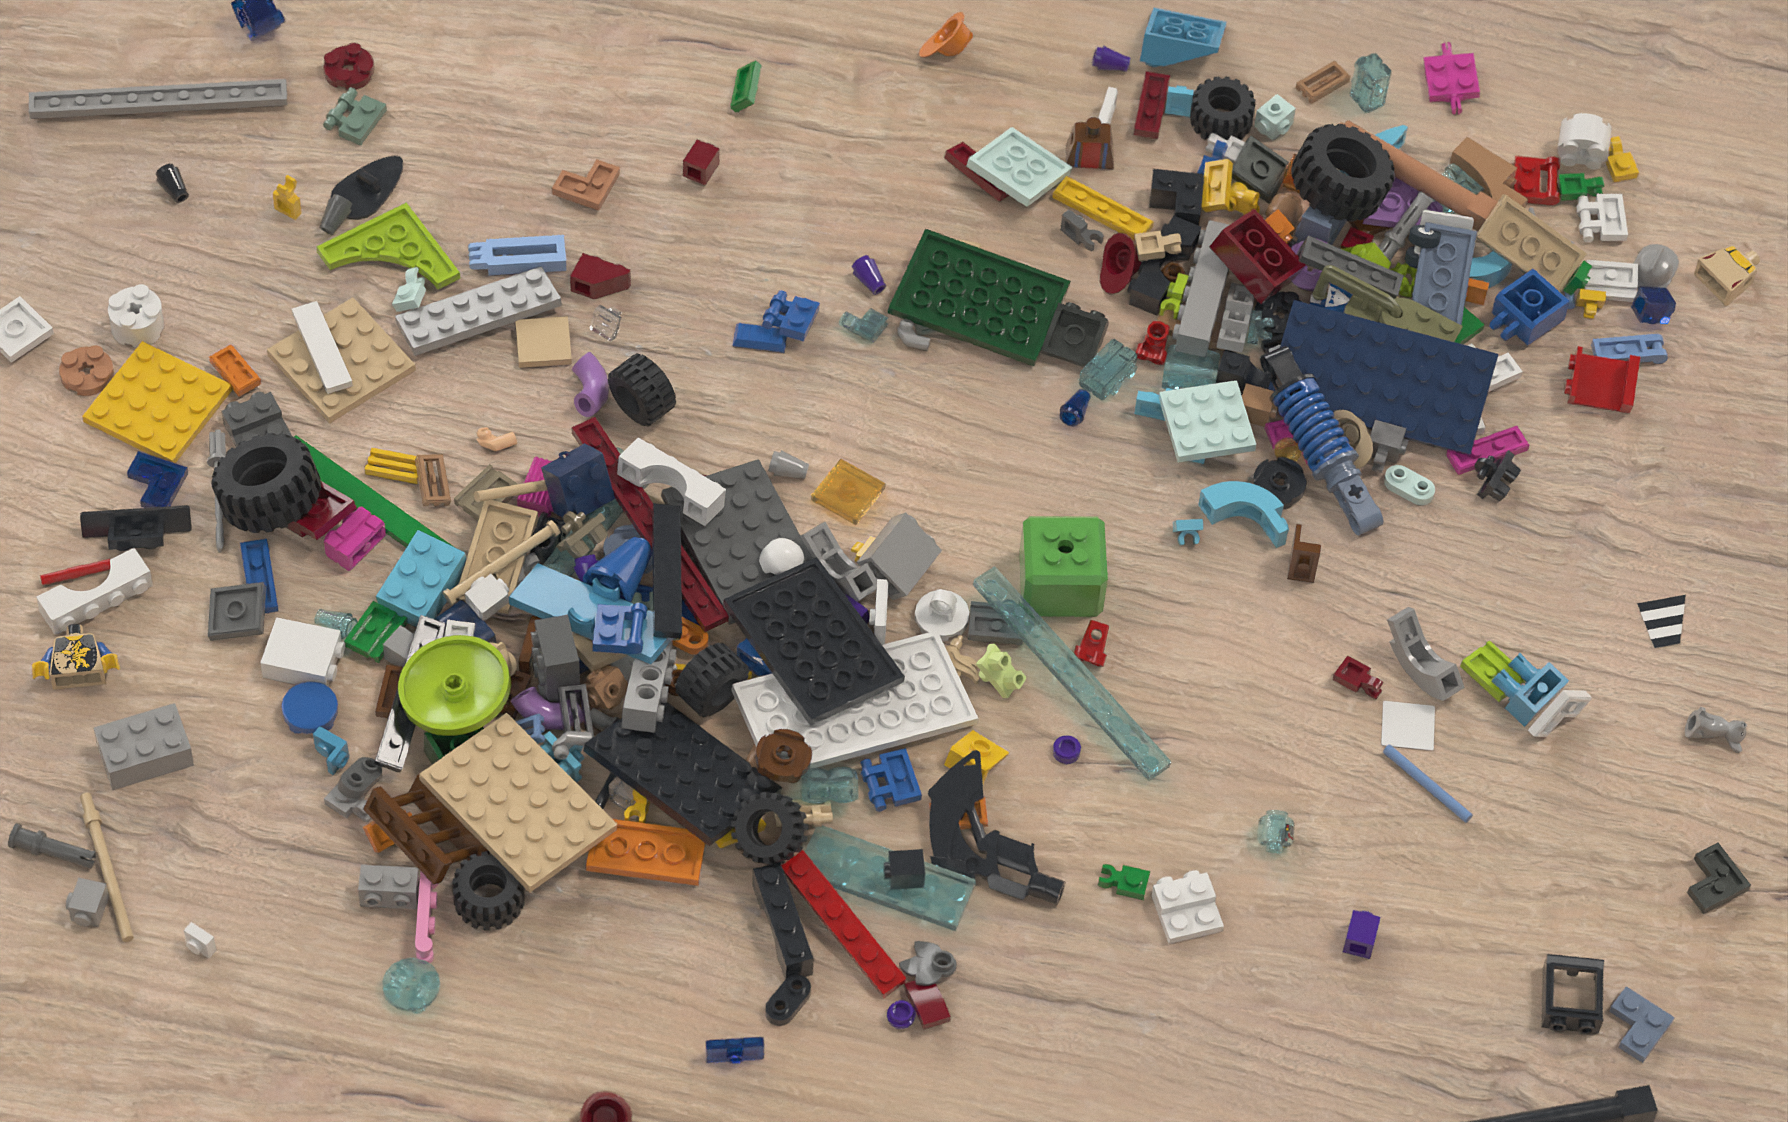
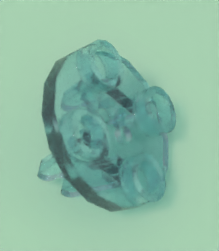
M417 958L402 959L392 964L385 972L382 981L384 998L395 1008L413 1013L423 1012L437 998L440 990L439 974L434 966L425 960Z

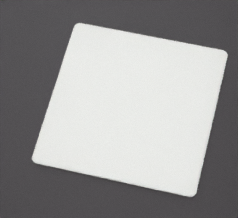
M1383 701L1381 744L1384 746L1390 744L1393 747L1433 750L1435 706Z

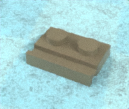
M489 464L454 498V504L461 506L463 511L478 521L484 501H475V491L517 485V483L502 472L494 470L493 466ZM514 496L493 500L502 503H507Z

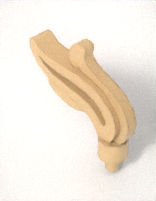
M959 635L957 639L954 638L950 645L945 648L959 678L961 675H964L973 680L977 685L979 683V673L977 671L979 667L973 658L959 653L963 645L961 642L963 636Z

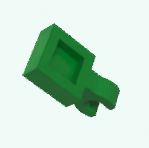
M1584 173L1559 174L1558 176L1561 201L1578 200L1580 196H1587V194L1596 197L1597 194H1603L1602 187L1605 186L1603 177L1585 179Z

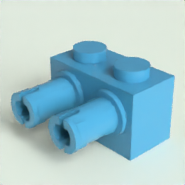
M1519 653L1508 666L1526 681L1525 686L1516 682L1504 669L1491 682L1509 697V703L1505 709L1525 727L1561 692L1569 680L1550 662L1542 669H1537Z

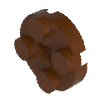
M790 729L774 730L773 734L768 736L765 734L759 740L756 747L755 761L758 766L757 770L762 776L778 782L797 783L810 768L812 749L810 746L808 747L805 738L800 733ZM782 751L787 752L789 759H781L776 754L781 755Z

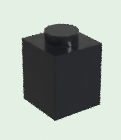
M923 849L889 851L888 862H883L884 879H889L890 890L924 888L926 873Z

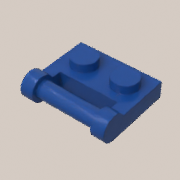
M635 603L632 606L598 604L593 637V652L641 653L643 650V640L641 639L643 619L647 616L646 605L642 603ZM624 620H632L631 634L628 640H622Z

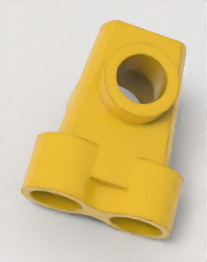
M1234 182L1230 189L1229 209L1225 210L1230 212L1236 210L1245 215L1252 209H1255L1259 213V193L1248 190L1240 182Z

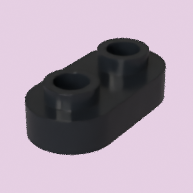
M799 974L787 977L766 1003L765 1016L767 1020L776 1026H784L790 1023L811 996L810 981L805 976ZM793 985H800L801 988H800V989H794V988H792V986H793ZM781 1005L784 1009L777 1010L775 1007Z

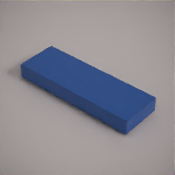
M267 539L240 542L246 584L264 582L266 586L265 613L279 611Z

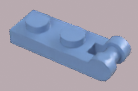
M1661 334L1593 339L1591 343L1594 356L1628 361L1630 355L1641 356L1640 363L1654 362L1655 364H1662L1668 360L1667 351L1662 347L1664 340Z

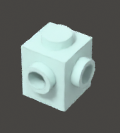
M1276 94L1257 110L1254 127L1261 134L1274 140L1280 134L1284 135L1287 133L1291 125H1293L1296 108Z

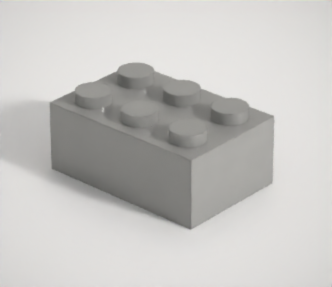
M175 703L93 727L97 747L112 790L194 766L191 747Z

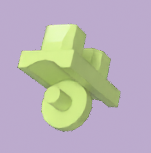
M989 644L985 655L976 663L980 669L979 677L984 682L990 681L1002 698H1009L1013 690L1020 689L1026 680L1023 672L1016 671L1011 665L1009 654L1001 652L996 644Z

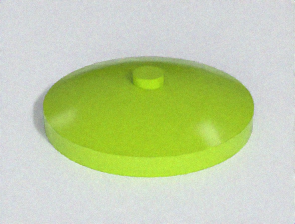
M452 635L439 638L421 647L406 662L398 682L399 698L408 718L427 732L446 736L466 734L485 726L502 710L507 702L511 688L509 669L500 651L483 639L467 635Z

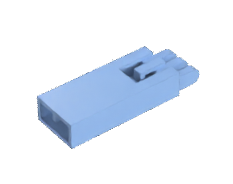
M564 235L486 239V242L470 243L468 245L470 269H488V276L520 274L541 266L545 272L566 271Z

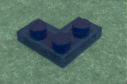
M139 451L127 470L129 479L148 484L140 500L141 507L143 508L171 506L188 475V467Z

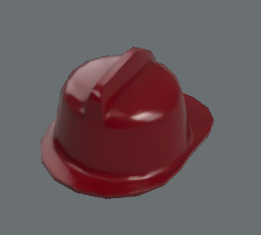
M1117 233L1112 235L1104 247L1100 284L1102 289L1109 294H1116L1122 291L1130 282L1131 277L1138 272L1142 263L1138 259L1136 245L1127 234Z

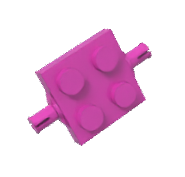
M1446 42L1441 44L1443 55L1424 57L1423 59L1429 102L1443 101L1451 103L1452 114L1456 115L1457 108V114L1459 115L1462 113L1461 101L1480 98L1474 53L1452 54L1451 43L1447 42L1446 49Z

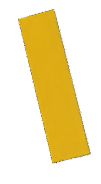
M1068 176L1062 180L1053 192L1052 198L1118 233L1127 234L1134 241L1135 234L1150 232L1153 228L1154 221Z

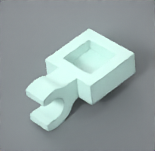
M418 267L410 268L406 271V284L399 287L392 303L396 312L419 308L426 289L423 286L425 278H417Z

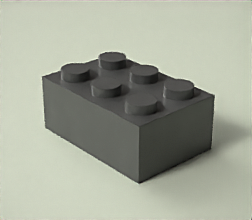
M568 614L535 620V632H531L533 645L531 650L534 661L532 662L534 676L538 678L539 682L538 693L544 700L552 703H559L558 686L580 685L579 659ZM568 692L565 693V694H566V700L569 698V693H568ZM575 692L576 701L580 705V692Z

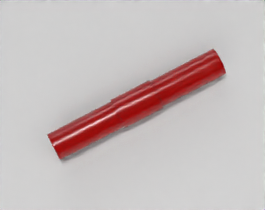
M110 559L40 575L42 586L110 570Z

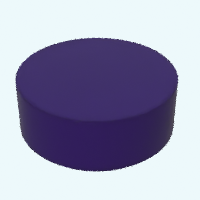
M1064 735L1055 740L1053 756L1058 762L1072 764L1079 759L1081 744L1075 737Z

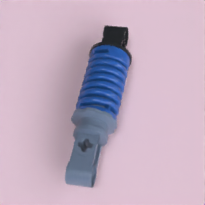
M1287 346L1262 355L1260 357L1262 369L1275 388V391L1270 396V401L1278 407V413L1284 417V423L1289 427L1288 430L1293 435L1294 441L1298 444L1299 450L1303 452V457L1307 460V465L1313 473L1312 475L1315 480H1325L1327 483L1326 488L1329 493L1335 495L1356 535L1359 536L1382 526L1384 523L1382 513L1361 480V471L1354 465L1359 455L1350 446L1349 439L1343 436L1344 430L1338 427L1339 421L1333 419L1335 414L1329 410L1330 405L1324 401L1325 396L1322 393H1318L1320 387L1316 382L1314 374L1303 375L1292 352Z

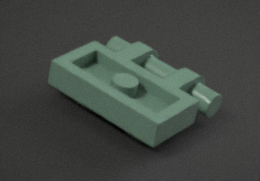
M349 88L346 93L339 97L337 106L327 113V119L323 126L327 130H332L335 125L340 127L338 130L340 137L361 146L387 111V106L385 103L366 95L360 101H356L354 99L358 94L357 91ZM346 109L351 111L348 117L343 116Z

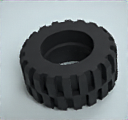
M1327 124L1309 133L1293 160L1291 175L1296 190L1300 191L1301 198L1307 200L1310 207L1314 210L1317 208L1321 211V214L1327 217L1330 215L1335 220L1341 221L1346 219L1347 222L1357 221V219H1366L1377 212L1393 186L1395 169L1388 151L1383 150L1382 144L1378 140L1372 139L1369 133H1363L1354 126L1346 127V124H1336V126Z
M267 433L266 436L262 437L257 435L249 441L244 440L238 443L236 448L229 449L226 452V456L221 457L218 461L211 481L212 489L227 521L240 530L246 532L249 530L252 533H260V531H265L266 533L273 532L276 528L280 527L283 529L288 527L289 523L297 522L301 519V515L307 514L312 509V504L316 503L321 491V478L308 447L301 440L282 433L279 436L274 433Z

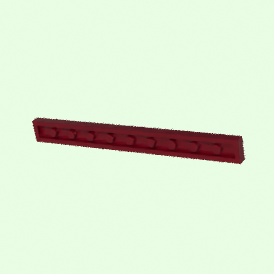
M596 417L571 427V433L580 446L585 443L603 453L616 501L640 537L647 540L652 549L653 502L642 486L638 487L617 474L620 453ZM681 545L682 600L705 633L728 622L729 615Z

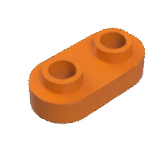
M682 617L681 639L673 640L672 645L689 654H698L708 647V633H704L699 625ZM697 641L698 644H692L691 642Z

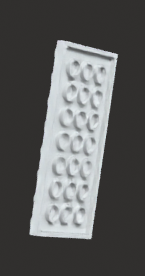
M937 630L882 645L905 675L904 683L812 726L808 724L773 674L732 684V693L756 747L762 736L773 734L774 730L790 729L796 731L805 738L808 747L810 746L812 749V760L809 769L976 725L978 716ZM782 751L781 755L776 754L781 759H789L787 752Z

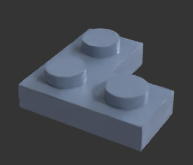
M1627 986L1612 1004L1609 1011L1632 1026L1620 1042L1619 1048L1642 1063L1669 1029L1675 1018Z

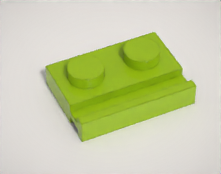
M1490 640L1486 642V645L1479 647L1463 659L1460 665L1467 674L1498 702L1507 696L1491 681L1502 669L1519 684L1526 682L1516 671L1508 666L1512 660Z

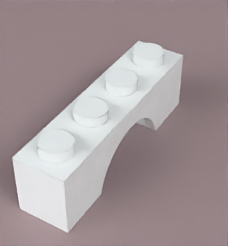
M637 438L619 456L617 471L619 476L638 487L650 483H663L676 488L684 498L683 513L704 526L724 508L725 488L640 438Z
M135 548L111 559V568L107 579L100 586L92 590L74 591L59 585L36 597L39 612L55 635L66 631L69 625L78 624L86 619H92L100 612L110 607L118 606L124 600L136 594H142L153 586L150 570Z

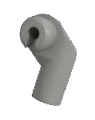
M565 732L553 743L552 751H554L555 758L560 760L566 759L569 755V749L574 745L584 746L587 741L592 739V733Z

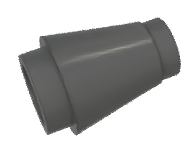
M334 194L332 199H328L319 228L333 235L352 212L350 209L352 203L346 198Z

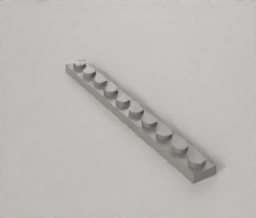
M286 79L29 92L30 119L288 105Z

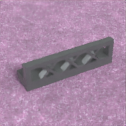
M1311 236L1305 239L1297 251L1296 255L1299 257V262L1321 271L1327 265L1335 266L1389 294L1393 299L1398 296L1403 279L1402 274Z

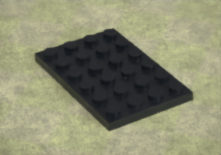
M817 557L724 599L723 606L810 726L904 683L905 675Z
M668 702L661 703V705L665 706L662 722H657L655 733L622 728L621 718L584 744L583 752L708 846H711L735 828L731 827V822L737 820V816L733 814L736 809L741 810L742 806L740 803L743 800H750L749 796L760 794L761 792L781 794L783 788L775 781L770 780V778L762 776L756 767H751L750 763Z

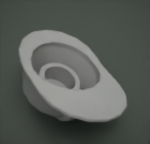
M1659 244L1645 246L1639 252L1634 264H1638L1637 287L1650 293L1666 289L1679 264L1678 257L1674 251Z

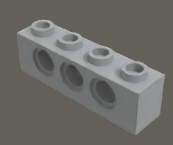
M672 641L652 664L634 657L623 705L622 728L655 733L657 722L663 721L665 706L661 705V703L667 702L669 687L665 686V684H671L673 668H669V666H675L677 650L672 649Z

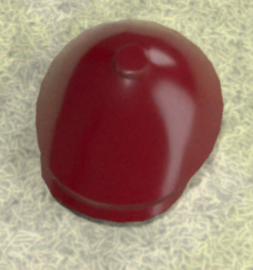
M598 1091L589 1096L584 1102L580 1111L579 1122H632L633 1114L629 1103L618 1093Z

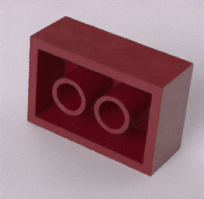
M1252 209L1224 228L1209 246L1260 304L1292 283L1306 266V264L1299 262V257L1255 209Z

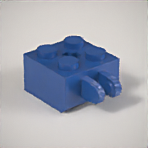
M1533 268L1501 290L1495 297L1492 314L1495 315V318L1491 320L1489 327L1494 331L1505 325L1507 327L1500 335L1504 341L1516 335L1528 346L1565 320L1570 301Z

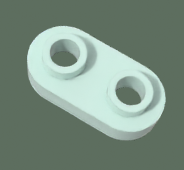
M1393 465L1386 471L1384 484L1390 491L1416 505H1427L1433 500L1435 486L1429 479L1402 465Z

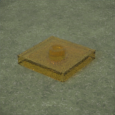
M840 459L812 493L811 500L857 525L884 491L886 483Z

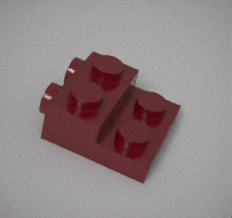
M321 481V491L316 503L312 504V509L307 514L301 515V519L297 522L289 523L286 528L302 538L309 535L313 539L318 540L357 509L354 500Z

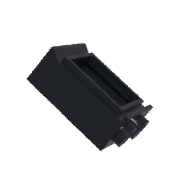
M1547 954L1543 965L1541 1028H1549L1555 1032L1568 1030L1577 1031L1584 1035L1599 1034L1604 1021V960ZM1554 969L1566 970L1568 976H1577L1579 972L1594 973L1595 1011L1553 1006Z

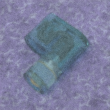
M872 308L866 312L862 319L846 311L841 316L839 325L874 343L888 325L886 320L889 317Z

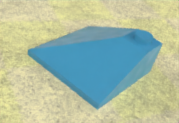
M1153 8L1144 34L1140 62H1145L1146 65L1151 67H1159L1160 65L1167 66L1218 53L1227 22Z

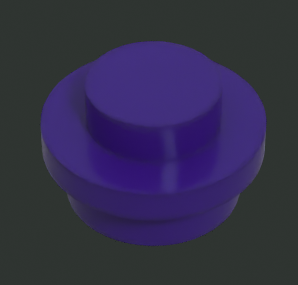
M896 1001L887 1010V1020L895 1028H908L915 1021V1009L907 1001Z

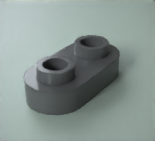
M370 757L357 759L341 775L338 782L339 791L351 799L361 798L378 782L382 774V767L375 765V759Z

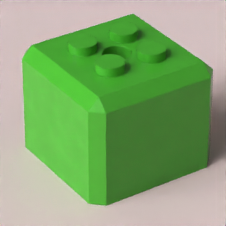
M1029 516L1024 520L1019 560L1021 603L1025 606V614L1029 617H1097L1104 609L1108 581L1105 522L1098 516Z

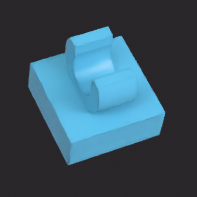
M1179 85L1169 87L1165 113L1190 117L1194 90L1186 89L1187 87Z
M1203 519L1172 521L1173 532H1180L1178 535L1179 545H1184L1186 534L1192 535L1193 544L1199 543L1200 537L1196 531L1203 530Z

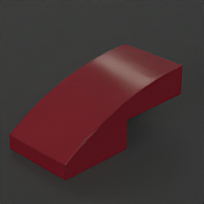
M915 980L903 984L909 1002L916 1010L923 1030L951 1022V1015L936 983L923 986L917 985Z

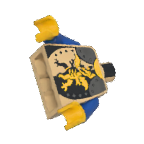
M71 624L66 628L67 636L56 637L53 647L48 648L41 661L32 664V678L36 679L38 676H44L45 680H49L50 673L53 690L106 684L105 673H108L107 670L113 668L120 670L117 655L113 654L104 643L96 642L94 634H84L82 625Z

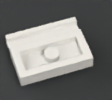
M1586 260L1587 263L1592 265V268L1588 273V276L1591 278L1585 289L1606 291V300L1636 302L1638 264Z

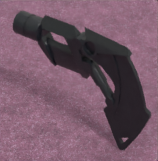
M973 750L951 767L928 791V796L931 799L929 829L934 855L930 856L932 865L976 886L975 877L979 876L984 880H988L990 889L1021 900L1030 895L1058 905L1063 895L1066 881L1050 877L1038 871L1034 854L1035 844L1031 843V845L1005 837L1000 835V831L993 830L986 835L974 806L975 802L984 799L981 755L978 750ZM975 759V765L964 766L970 760ZM966 813L978 851L981 854H987L986 859L981 858L972 851L961 834L959 823ZM998 864L1030 875L1028 885L1025 886L1001 877Z

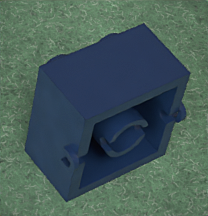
M585 443L570 452H560L559 458L541 467L553 512L562 518L570 511L576 515L580 512L587 515L615 499L603 453Z

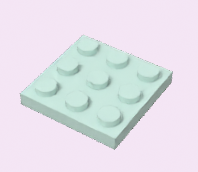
M1013 127L971 156L966 165L1026 207L1060 183L1066 176H1069L1072 170L1070 165Z
M1237 380L1159 393V401L1178 463L1256 450L1255 438Z

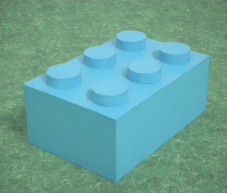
M418 530L376 595L378 603L396 611L397 615L406 616L408 624L414 627L417 626L420 615L435 620L447 602L443 591L446 589L451 590L460 582L467 560L465 552Z

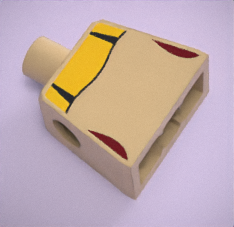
M1731 245L1700 257L1694 275L1725 306H1728L1752 285L1757 272L1756 265L1760 263V258L1753 250L1743 254L1736 246Z

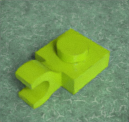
M1179 273L1176 282L1170 283L1167 297L1170 299H1166L1161 303L1159 312L1161 316L1164 315L1166 310H1172L1174 312L1173 319L1178 318L1185 287L1188 283V275Z

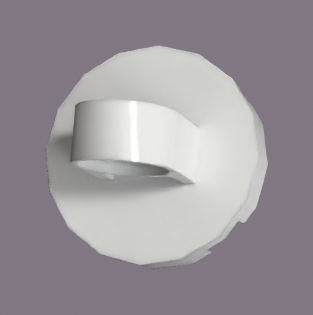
M938 589L927 593L919 600L916 605L915 622L921 628L920 632L922 634L937 630L941 640L944 642L948 641L949 637L956 635L958 637L963 634L968 627L970 612L967 603L961 596L952 591Z

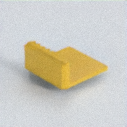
M972 730L951 747L944 765L951 768L973 750H978L981 755L982 780L984 784L989 770L1008 756L1009 752ZM975 759L970 760L964 766L975 765Z

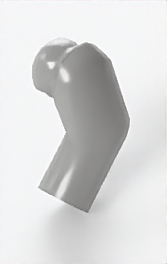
M907 319L901 320L897 333L903 343L908 347L928 351L931 338L916 335L912 329L914 323Z

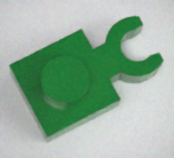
M1102 865L1101 873L1108 874L1110 877H1099L1098 886L1102 888L1115 886L1117 887L1116 894L1144 901L1150 871L1126 865L1122 866L1121 871H1117L1112 865Z

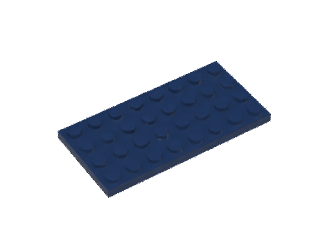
M1293 301L1280 348L1287 346L1290 349L1303 375L1314 374L1316 382L1320 387L1318 393H1322L1325 396L1324 401L1329 403V410L1333 412L1337 410L1352 412L1370 430L1373 429L1375 420L1406 428L1404 439L1471 456L1499 354L1300 301ZM1270 381L1268 390L1275 391V388Z

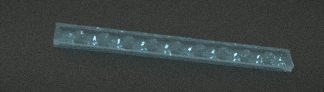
M995 566L974 579L973 586L1148 781L1170 767V759Z

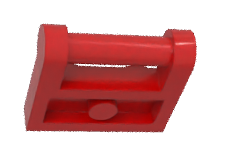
M1515 156L1514 166L1517 167L1515 179L1517 181L1513 190L1528 199L1527 203L1557 205L1560 202V194L1557 192L1560 159L1555 156L1546 159ZM1540 171H1548L1547 192H1540Z

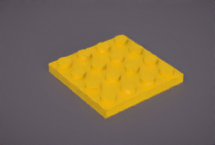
M142 341L83 414L82 418L84 423L174 466L232 392L230 383Z

